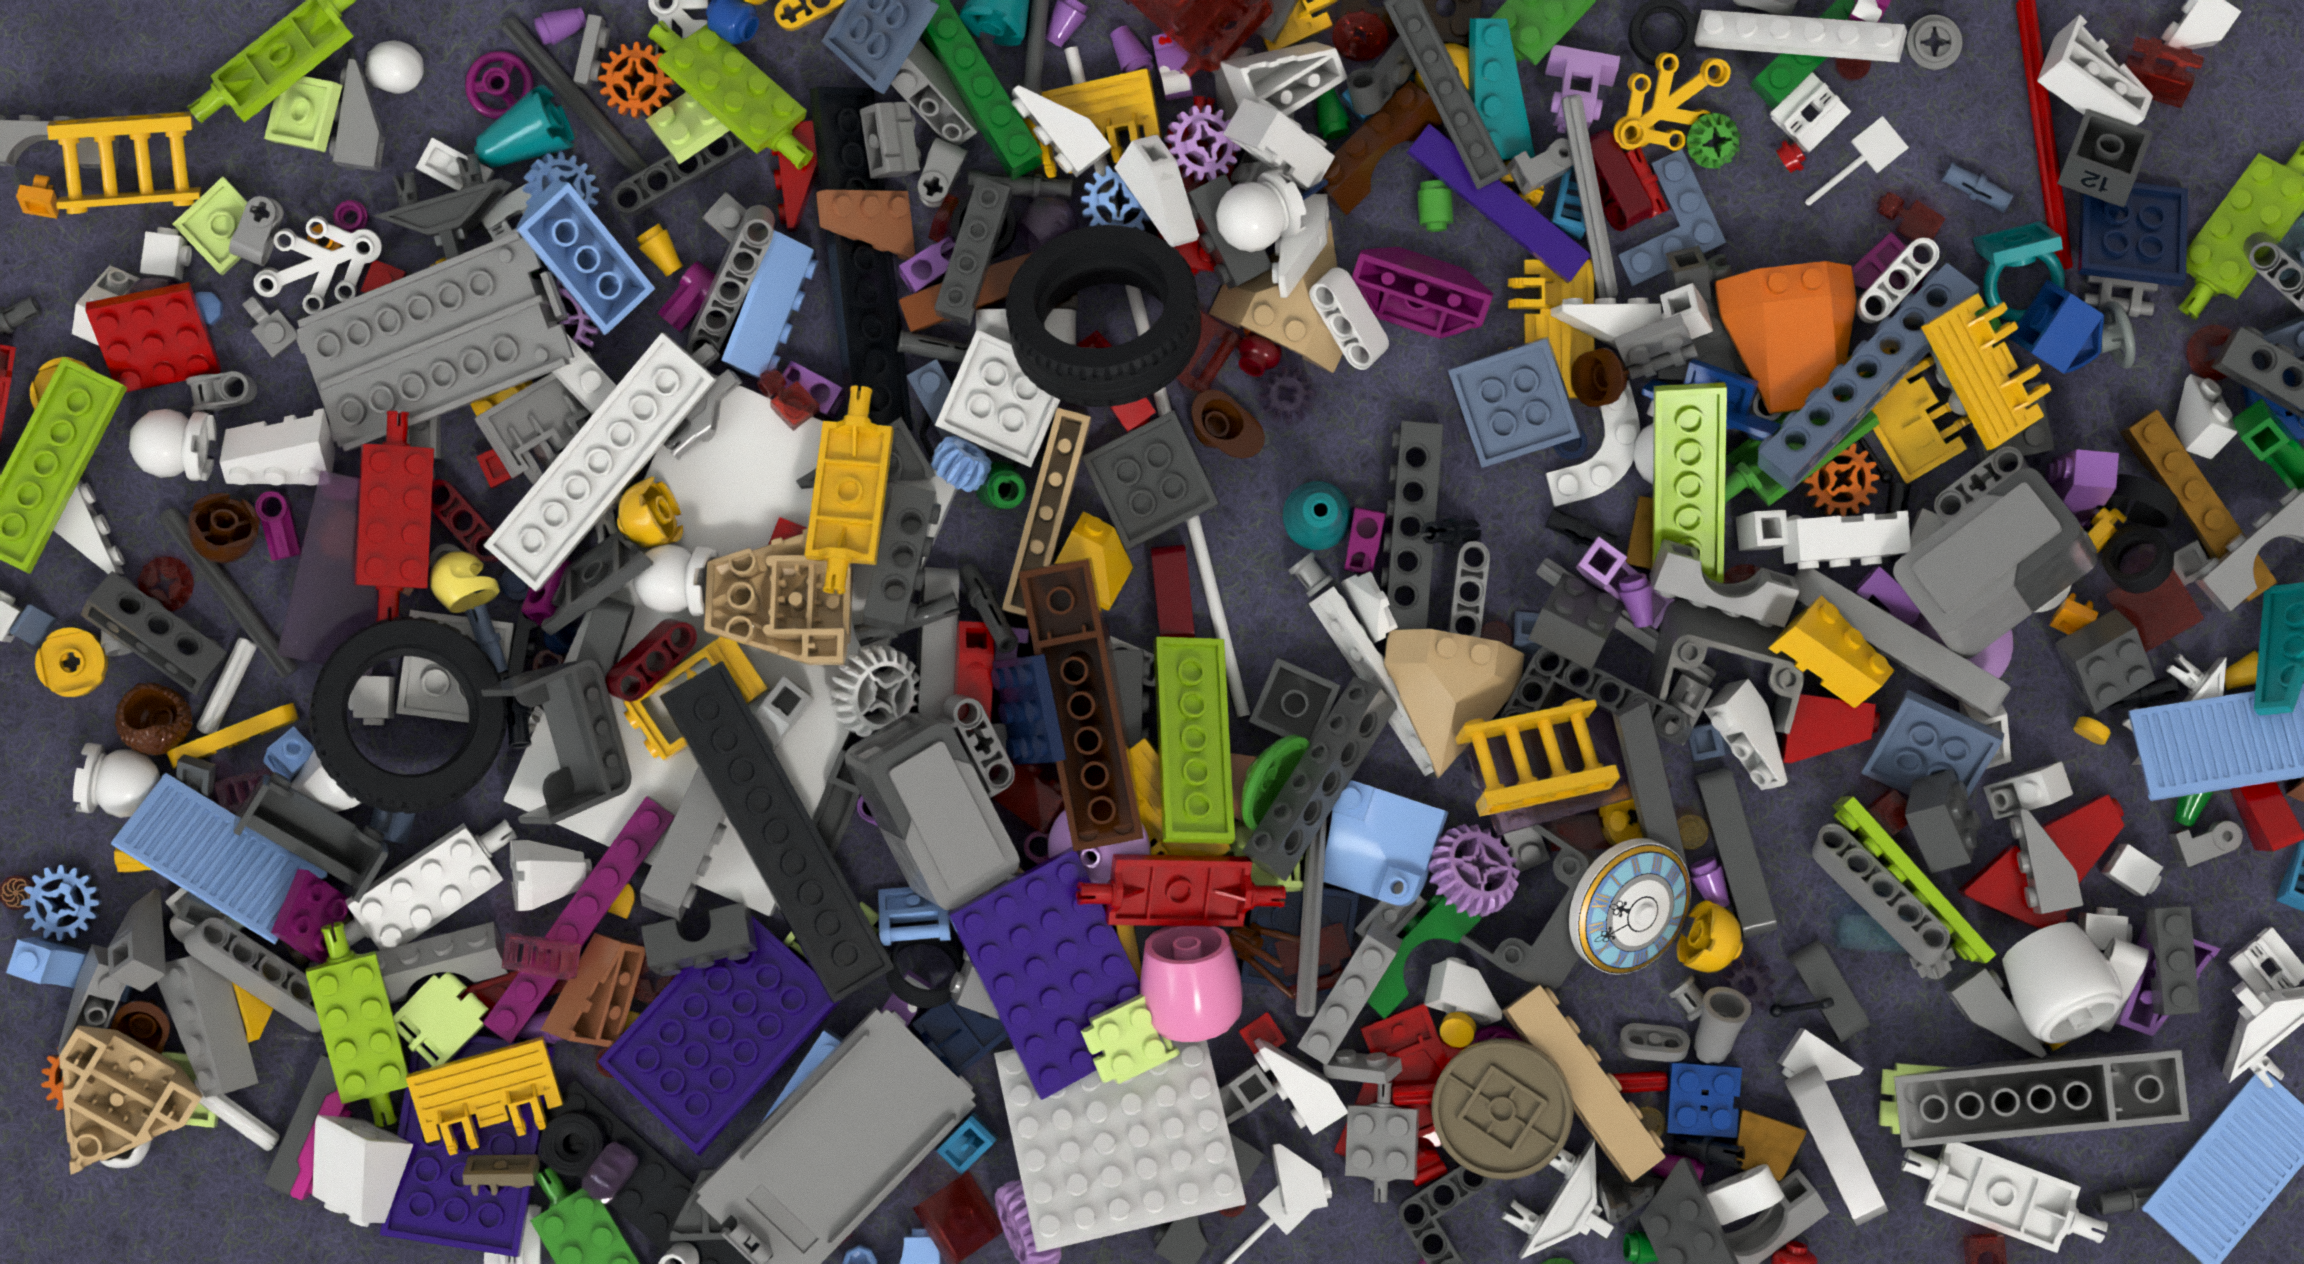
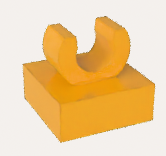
M36 174L32 186L19 185L16 198L23 213L58 218L59 209H57L56 205L58 199L54 190H52L53 185H49V176Z
M2071 593L2056 610L2049 626L2070 635L2095 621L2099 612L2093 610V602L2090 600L2085 606L2075 602L2076 594Z

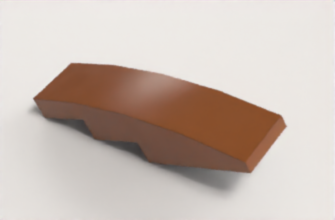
M1033 252L989 266L975 311L987 309L1006 301L1009 286L1014 275ZM942 283L899 299L910 332H918L945 320L951 321L936 316L934 310Z

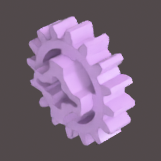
M1210 105L1204 106L1201 113L1197 106H1192L1189 108V116L1183 111L1177 115L1180 124L1172 122L1168 125V128L1174 134L1166 136L1164 141L1172 144V148L1169 151L1175 157L1178 167L1182 166L1184 168L1181 175L1183 178L1194 173V181L1200 182L1205 174L1210 182L1216 179V171L1220 175L1229 172L1225 164L1231 166L1236 164L1237 159L1231 154L1240 151L1241 147L1223 135L1231 119L1226 122L1222 120L1223 110L1220 109L1213 115L1211 114ZM1208 123H1210V124H1212L1213 126H1215V127L1218 129L1219 132H1217V131H1215L1214 129L1210 128V127L1208 126ZM1189 125V136L1186 141L1181 142L1182 134ZM1199 139L1201 141L1207 140L1208 147H1198L1197 141ZM1224 145L1223 153L1216 163L1218 159L1216 152L1220 146ZM1188 155L1196 160L1197 165L1192 163L1186 156Z

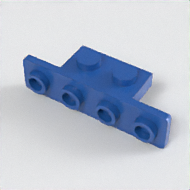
M1692 359L1689 362L1683 384L1725 382L1727 386L1726 429L1736 428L1747 432L1750 438L1758 441H1763L1769 435L1775 436L1780 431L1781 424L1750 413L1759 381L1697 359ZM1651 379L1643 387L1641 394L1649 397L1650 401L1654 400V386L1670 384Z

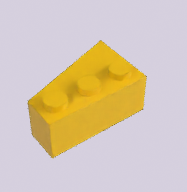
M1822 595L1796 615L1768 648L1776 654L1783 651L1796 660L1794 667L1802 672L1809 669L1822 678L1820 685L1854 708L1880 689L1895 671L1888 664L1886 658L1877 653L1864 639L1861 632L1853 628L1839 613L1838 609Z

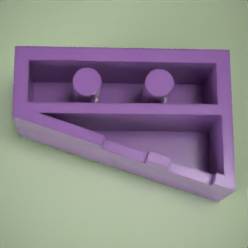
M2076 449L2054 457L2053 462L2047 464L2045 480L2048 484H2051V488L2077 518L2083 529L2090 528V518H2094L2099 512V509L2095 508L2097 505L2105 506L2116 489L2119 453Z
M2144 923L2137 946L2148 949V960L2142 975L2115 1024L2145 1035L2154 1036L2169 1015L2164 1016L2153 1013L2150 978H2155L2156 957L2152 944L2147 943L2146 924ZM2193 939L2198 979L2205 966L2212 957L2215 958L2221 949Z

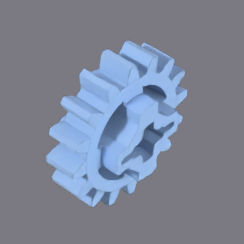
M559 152L554 157L547 153L540 160L537 159L530 166L531 170L524 176V179L529 183L522 188L523 192L531 194V198L526 201V204L529 205L552 182L560 181L569 182L592 210L598 204V201L592 197L599 192V188L593 187L590 184L596 177L595 175H586L585 170L588 165L586 163L580 167L576 165V156L574 155L565 160L563 152Z
M1109 165L1105 166V176L1102 177L1097 172L1093 174L1095 185L1085 184L1084 189L1090 193V196H1082L1081 203L1089 205V208H1086L1082 215L1083 217L1092 216L1093 220L1090 222L1089 227L1096 225H1120L1144 231L1145 228L1142 221L1152 222L1135 196L1126 187L1117 172H1113ZM1114 181L1113 187L1108 192L1097 194L1105 184ZM1120 188L1122 201L1128 204L1123 205L1119 217H1117L1115 204L1109 203V201L1115 200V196H1117L1118 189ZM1096 208L1104 210L1111 218V223L1105 221L1099 215ZM1140 212L1133 221L1123 225L1126 216L1130 213Z
M65 864L58 866L57 873L51 867L44 868V878L38 874L34 875L32 879L36 886H26L24 888L31 895L30 899L21 901V905L30 906V911L24 915V918H34L36 921L31 929L35 931L43 927L45 929L43 932L44 938H49L53 932H56L58 941L65 939L66 932L72 938L78 937V927L85 931L89 930L91 926L87 919L98 918L99 915L92 908L93 906L100 905L102 901L93 899L92 894L96 893L99 887L88 886L87 883L92 876L89 874L80 878L78 876L80 873L79 867H74L70 873H67ZM63 879L58 889L44 888L53 880ZM77 887L82 891L84 903L80 902L75 892ZM64 894V901L72 908L66 907L58 910L59 904L51 897L56 898ZM39 902L43 903L47 912L45 918L40 911ZM67 915L79 917L70 925L60 926V923Z

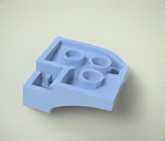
M1350 780L1331 810L1333 812L1325 849L1323 882L1396 906H1408L1418 898L1430 872L1428 871V866L1432 861L1433 848L1437 847L1438 839L1442 835L1449 812ZM1401 881L1404 886L1403 891L1400 894H1396L1394 892V885Z

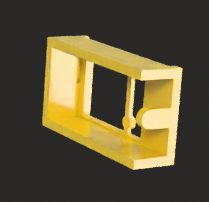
M723 637L717 638L670 670L642 698L633 702H623L628 709L623 712L625 717L635 730L639 727L642 729L647 737L643 743L654 758L660 756L662 760L667 761L688 746L682 737L669 744L641 702L685 672L687 673V679L697 675L691 668L707 658L711 666L720 661L724 662L747 705L771 690L768 684L763 682L755 670L754 664L744 654L736 641Z

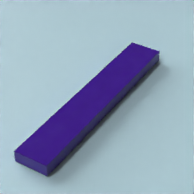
M1427 125L1406 152L1565 282L1569 283L1591 256L1589 252L1500 180L1477 190L1455 144L1432 125Z

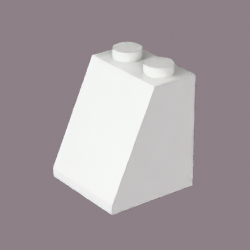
M317 1115L315 1121L312 1196L325 1202L324 1207L336 1213L348 1214V1220L354 1224L368 1227L370 1223H385L413 1144L381 1127H375L373 1123L363 1118Z

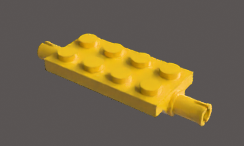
M858 386L850 387L848 414L844 416L843 420L838 422L823 421L804 556L808 560L827 561L823 591L834 594V590H837V594H845L848 564H877L894 429L892 426L871 423L868 414L873 390L865 386H861V391H858Z

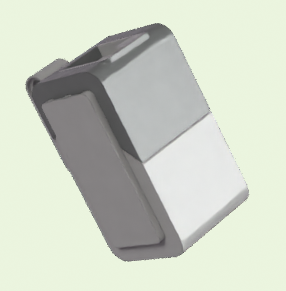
M2007 446L1998 449L1936 497L1934 509L1944 523V526L1902 556L1895 563L1893 574L1897 582L1946 646L1961 657L1970 659L2030 616L2032 611L2038 610L2092 570L2097 563L2098 557L2097 549L2087 532L2037 470L2029 468L2026 460L2017 448ZM2018 462L2015 470L2003 472L2007 464ZM1995 474H1997V476H1998L1999 479H2000V480L1997 481V482H1996L1995 478L1993 477V475H1995ZM1984 485L1986 489L1981 492L1978 488ZM1961 505L1957 513L1953 515L1946 514L1951 506Z
M962 694L952 695L946 700L943 706L945 718L937 720L920 712L907 713L855 743L845 754L846 766L910 888L914 893L945 910H954L1006 880L1009 873L1014 874L1018 870L1020 863L1019 855L990 800L991 797L1007 789L1012 784L1015 776L1013 765L982 705L977 700ZM967 703L969 713L966 718L959 720L957 715L958 709L961 705ZM975 734L983 737V739L979 741V744L981 746L979 749L974 747L978 744V739ZM998 764L1000 773L995 780L991 781L989 779V771L991 767Z

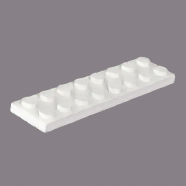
M661 333L483 546L535 592L540 591L543 585L715 383L717 378L666 333Z

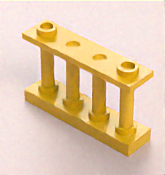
M188 111L50 121L47 125L48 140L58 139V144L62 145L68 196L58 198L56 202L57 209H66L67 214H80L88 212V207L168 201H173V206L193 205L194 200L200 199L202 193L201 187L189 188L183 136L187 135V130L193 129V114ZM165 132V137H169L175 189L154 190L148 145L151 133ZM129 134L130 139L134 140L139 191L118 193L112 141L115 140V135ZM94 137V142H98L104 194L82 195L76 146L77 143H80L79 138Z
M1575 698L1564 702L1560 707L1487 722L1483 718H1478L1464 724L1455 738L1457 745L1473 742L1486 785L1483 794L1475 803L1479 817L1608 790L1613 787L1620 778L1617 766L1615 764L1604 767L1603 763L1598 762L1585 718H1588L1597 707L1595 699L1583 702L1582 698ZM1570 721L1585 765L1582 772L1572 774L1570 770L1565 768L1552 725ZM1536 728L1539 729L1552 771L1550 778L1539 781L1537 777L1532 775L1519 733ZM1506 735L1519 777L1517 785L1506 788L1504 784L1499 782L1486 740Z

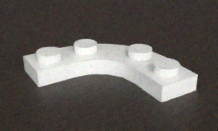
M1629 380L1619 400L1612 404L1599 406L1603 420L1604 438L1598 452L1591 459L1579 465L1545 473L1554 507L1584 500L1603 493L1615 485L1630 468L1634 460L1635 440L1640 434V422Z

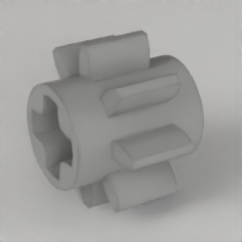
M1924 940L1930 946H1937L1930 940ZM1947 946L1942 958L1933 965L1921 964L1912 956L1909 957L1913 969H1917L1920 977L1924 978L1927 976L1931 979H1939L1952 970L1949 961L1956 959L1951 946Z

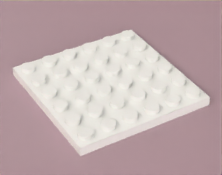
M1160 1035L1159 1038L1161 1042L1164 1044L1162 1036ZM1171 1040L1172 1045L1178 1047L1180 1052L1178 1056L1127 1081L1117 1084L1113 1079L1104 1083L1096 1070L1043 1100L1038 1098L1015 1049L994 1053L1037 1252L1246 1204L1207 1040L1199 1042Z

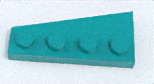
M1470 18L1469 94L1502 159H1513L1524 151L1527 152L1531 159L1535 157L1508 20Z
M2304 582L2275 585L2264 591L2254 710L2259 716L2293 712L2304 683Z

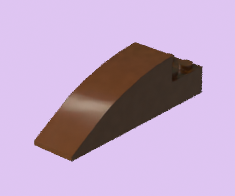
M1088 557L1022 570L1018 573L1034 654L1045 655L1066 759L1057 761L1056 765L1073 851L1143 839L1121 693L1108 623L1104 624L1092 558Z

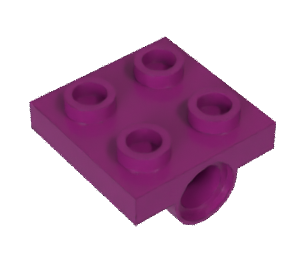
M298 869L271 933L315 963L323 964L327 962L326 959L329 957L321 927L331 923L334 937H336L333 928L334 922L344 921L349 909L345 902L348 897L309 870Z

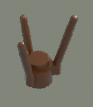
M1252 922L1250 926L1244 924V927H1234L1229 934V939L1233 950L1237 952L1236 956L1249 963L1287 997L1293 998L1294 993L1254 957L1257 955L1277 968H1281L1283 965L1281 961L1261 949L1264 939L1260 935L1300 944V937L1269 929L1255 922Z

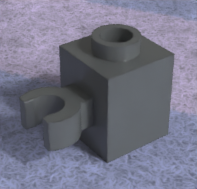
M1699 245L1665 253L1670 291L1693 283L1703 299L1706 300L1711 298L1710 281H1718L1732 276L1731 266L1727 265L1725 254L1713 256L1709 261H1706Z

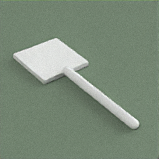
M1883 116L1851 141L1861 156L1806 199V205L1814 203L1864 161H1867L1873 170L1878 173L1909 147Z
M1277 1185L1258 1204L1269 1218L1222 1264H1232L1273 1223L1287 1235L1312 1210L1288 1215L1284 1214Z

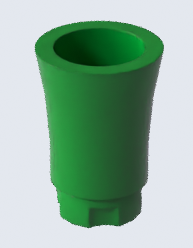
M993 462L990 466L991 470L988 473V478L983 485H980L978 490H975L977 497L990 509L1003 510L1014 508L1024 499L1026 492L1024 480L1018 470L1012 465L1005 462ZM1002 482L1009 485V489L1005 494L998 493L999 485Z

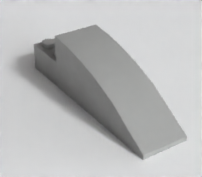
M2176 1047L2102 1053L2097 1050L2049 1055L2043 1058L2030 1057L1894 1076L1902 1148L2190 1121L2182 1050Z

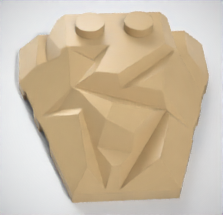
M808 528L802 530L803 534L785 540L780 537L771 540L770 545L755 550L747 548L707 561L704 630L706 632L807 665L845 664L847 645L851 641L853 564H848L845 594H837V590H834V594L824 592L823 586L825 583L827 561L808 560L804 556Z

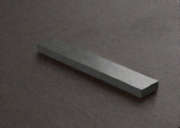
M1387 0L1383 2L1477 190L1510 174L1423 1Z
M1639 698L1612 712L1642 837L1658 841L1672 849L1680 856L1688 870L1649 703L1647 700Z

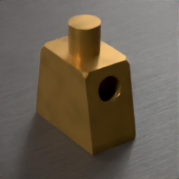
M1738 1108L1737 1138H1733V1145H1740L1745 1149V1160L1737 1158V1161L1743 1162L1741 1169L1746 1171L1759 1165L1767 1164L1775 1179L1782 1181L1807 1130Z

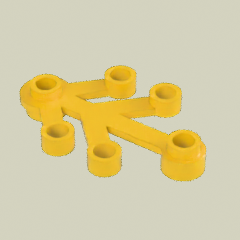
M1668 52L1659 54L1655 61L1659 74L1652 107L1642 114L1645 93L1651 88L1650 78L1643 73H1633L1627 82L1628 88L1631 91L1627 114L1620 118L1613 128V136L1616 142L1625 150L1636 149L1644 142L1664 145L1667 149L1673 151L1682 149L1686 143V137L1683 132L1676 129H1668L1666 132H1661L1648 128L1659 120L1693 125L1701 114L1711 113L1701 108L1689 111L1678 109L1677 107L1707 85L1714 87L1723 86L1729 80L1731 74L1728 63L1714 57L1706 59L1700 67V73L1669 95L1673 75L1679 67V60L1676 55ZM1670 57L1671 66L1668 69H1664L1663 61ZM1712 65H1715L1716 74L1713 77H1709L1708 70ZM1638 78H1643V87L1637 90L1635 82ZM1632 126L1633 134L1631 137L1626 138L1625 130L1627 127ZM1677 134L1678 143L1675 146H1671L1670 138L1672 135Z

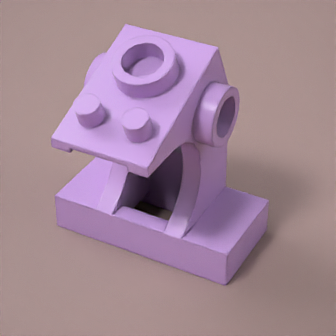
M1555 45L1550 50L1545 75L1562 78L1561 92L1554 91L1550 112L1556 113L1553 126H1558L1557 132L1565 133L1567 131L1561 100L1568 95H1581L1588 129L1593 120L1599 121L1603 100L1597 99L1598 86L1600 84L1613 87L1619 69L1620 56ZM1571 79L1589 82V92L1570 89Z

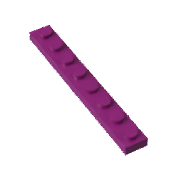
M645 797L484 1020L483 1025L508 1043L512 1044L673 822L675 818L673 813L651 797Z

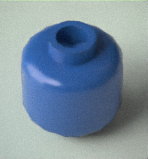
M712 0L706 9L708 29L714 31L721 39L731 44L737 45L744 41H749L758 29L759 18L757 17L755 6L743 0Z

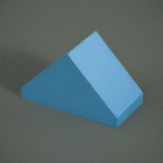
M973 1112L936 1151L962 1175L994 1144L998 1135Z

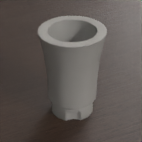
M1715 987L1705 993L1694 1044L1696 1057L1706 1064H1721L1731 1052L1737 1035L1751 1014L1750 1002L1742 993L1728 987Z

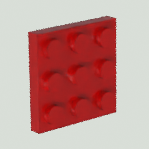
M190 282L86 302L85 312L112 379L126 386V392L185 381L193 376L221 373L219 358Z

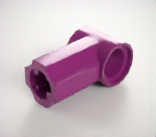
M696 261L681 278L679 288L657 314L682 333L697 315L716 274L702 262Z
M275 491L261 494L256 501L255 508L258 516L261 518L271 561L301 555L302 550L292 515V502L290 498L284 493ZM273 497L278 498L282 504L280 514L275 517L269 515L266 509L267 502Z

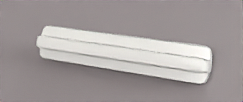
M239 638L198 721L196 727L200 732L207 735L217 732L257 648L254 642L246 638Z
M197 1079L194 1080L193 1083L196 1085V1087H197V1088L199 1089V1091L202 1093V1090H201V1088L199 1087V1084H198ZM224 1094L204 1098L203 1095L199 1102L264 1150L270 1151L277 1144L280 1137L277 1132Z

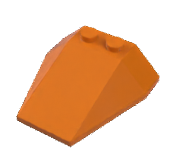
M1821 261L1759 268L1715 281L1719 316L1751 379L1759 381L1757 391L1769 414L1800 411L1806 405L1805 401L1809 394L1817 387L1822 389L1829 382L1830 374L1839 364H1846L1857 302L1852 266ZM1841 395L1836 396L1835 399L1840 401Z

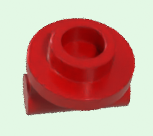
M1427 1147L1418 1149L1417 1179L1411 1180L1415 1187L1448 1173L1437 1150H1428Z

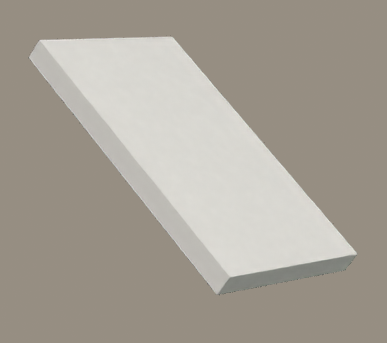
M739 385L722 399L716 433L709 442H698L681 456L679 460L670 453L672 450H668L663 443L656 451L644 479L652 476L655 477L653 480L655 483L664 482L673 493L679 505L681 515H675L677 527L683 525L684 531L682 538L672 544L685 547L691 554L698 546L711 547L712 550H717L719 557H723L747 548L755 550L767 546L779 517L808 528L814 488L801 489L796 480L817 467L823 421ZM686 417L672 432V434L667 438L666 441L671 439L686 425H688L686 422L688 419ZM937 474L931 479L887 482L879 546L895 483L936 492V503L941 504V512L938 524H931L928 535L929 537H934V545L957 489L950 483L946 484V480L937 476ZM907 520L901 527L907 532H915L921 525L916 520ZM633 543L644 554L650 550L649 548H643ZM904 552L894 557V561L899 565H907L913 560L910 554ZM923 557L921 570L927 561V557ZM852 563L851 641L847 645V654L858 656V649L861 646L857 640L854 626L863 623V612L875 565ZM633 579L627 582L619 592L607 596L635 606L618 662L661 621L669 618L689 623L697 632L696 645L673 668L720 637L704 630L705 616H692L688 607L679 612L662 613L646 606L636 593ZM891 586L886 590V595L892 599L900 598L905 593V590L900 586ZM593 610L586 611L564 663L577 660ZM679 628L675 629L672 633L671 640L673 644L680 639L681 633ZM888 637L863 647L869 649L871 644H878L882 647L890 646L892 639ZM737 642L744 654L754 664V668L763 682L771 688L770 691L748 705L753 715L783 676L790 678L815 698L774 751L809 816L813 820L841 749H845L852 733L844 727L843 723L838 721L836 718L838 712L830 706L837 699L831 696L829 692L837 688V683L833 681L832 677H840L842 671L838 665H807ZM654 652L647 656L646 665L648 668L655 663L656 657ZM846 656L844 665H848L849 663L848 656ZM705 658L692 667L691 670L699 674L710 668L711 664ZM880 667L873 670L872 674H877ZM686 672L641 702L669 744H672L682 736L659 696L688 680ZM626 676L621 682L622 692L626 691L630 686L629 676ZM609 694L632 775L631 784L625 793L555 823L608 847L611 846L646 796L651 797L676 815L698 768V764L688 747L667 761L662 760L660 756L654 758L643 743L647 737L642 729L639 727L635 730L625 717L623 712L628 710L623 703L625 700ZM545 712L540 718V723H537L531 736L532 744L526 748L503 800L528 812L546 805L542 790L544 780L550 773L561 769ZM726 816L723 823L727 826L724 836L719 845L714 844L709 855L712 857L711 864L705 876H700L697 885L737 903L743 902L747 907L767 916H772L777 905ZM670 826L644 861L645 863L653 865Z

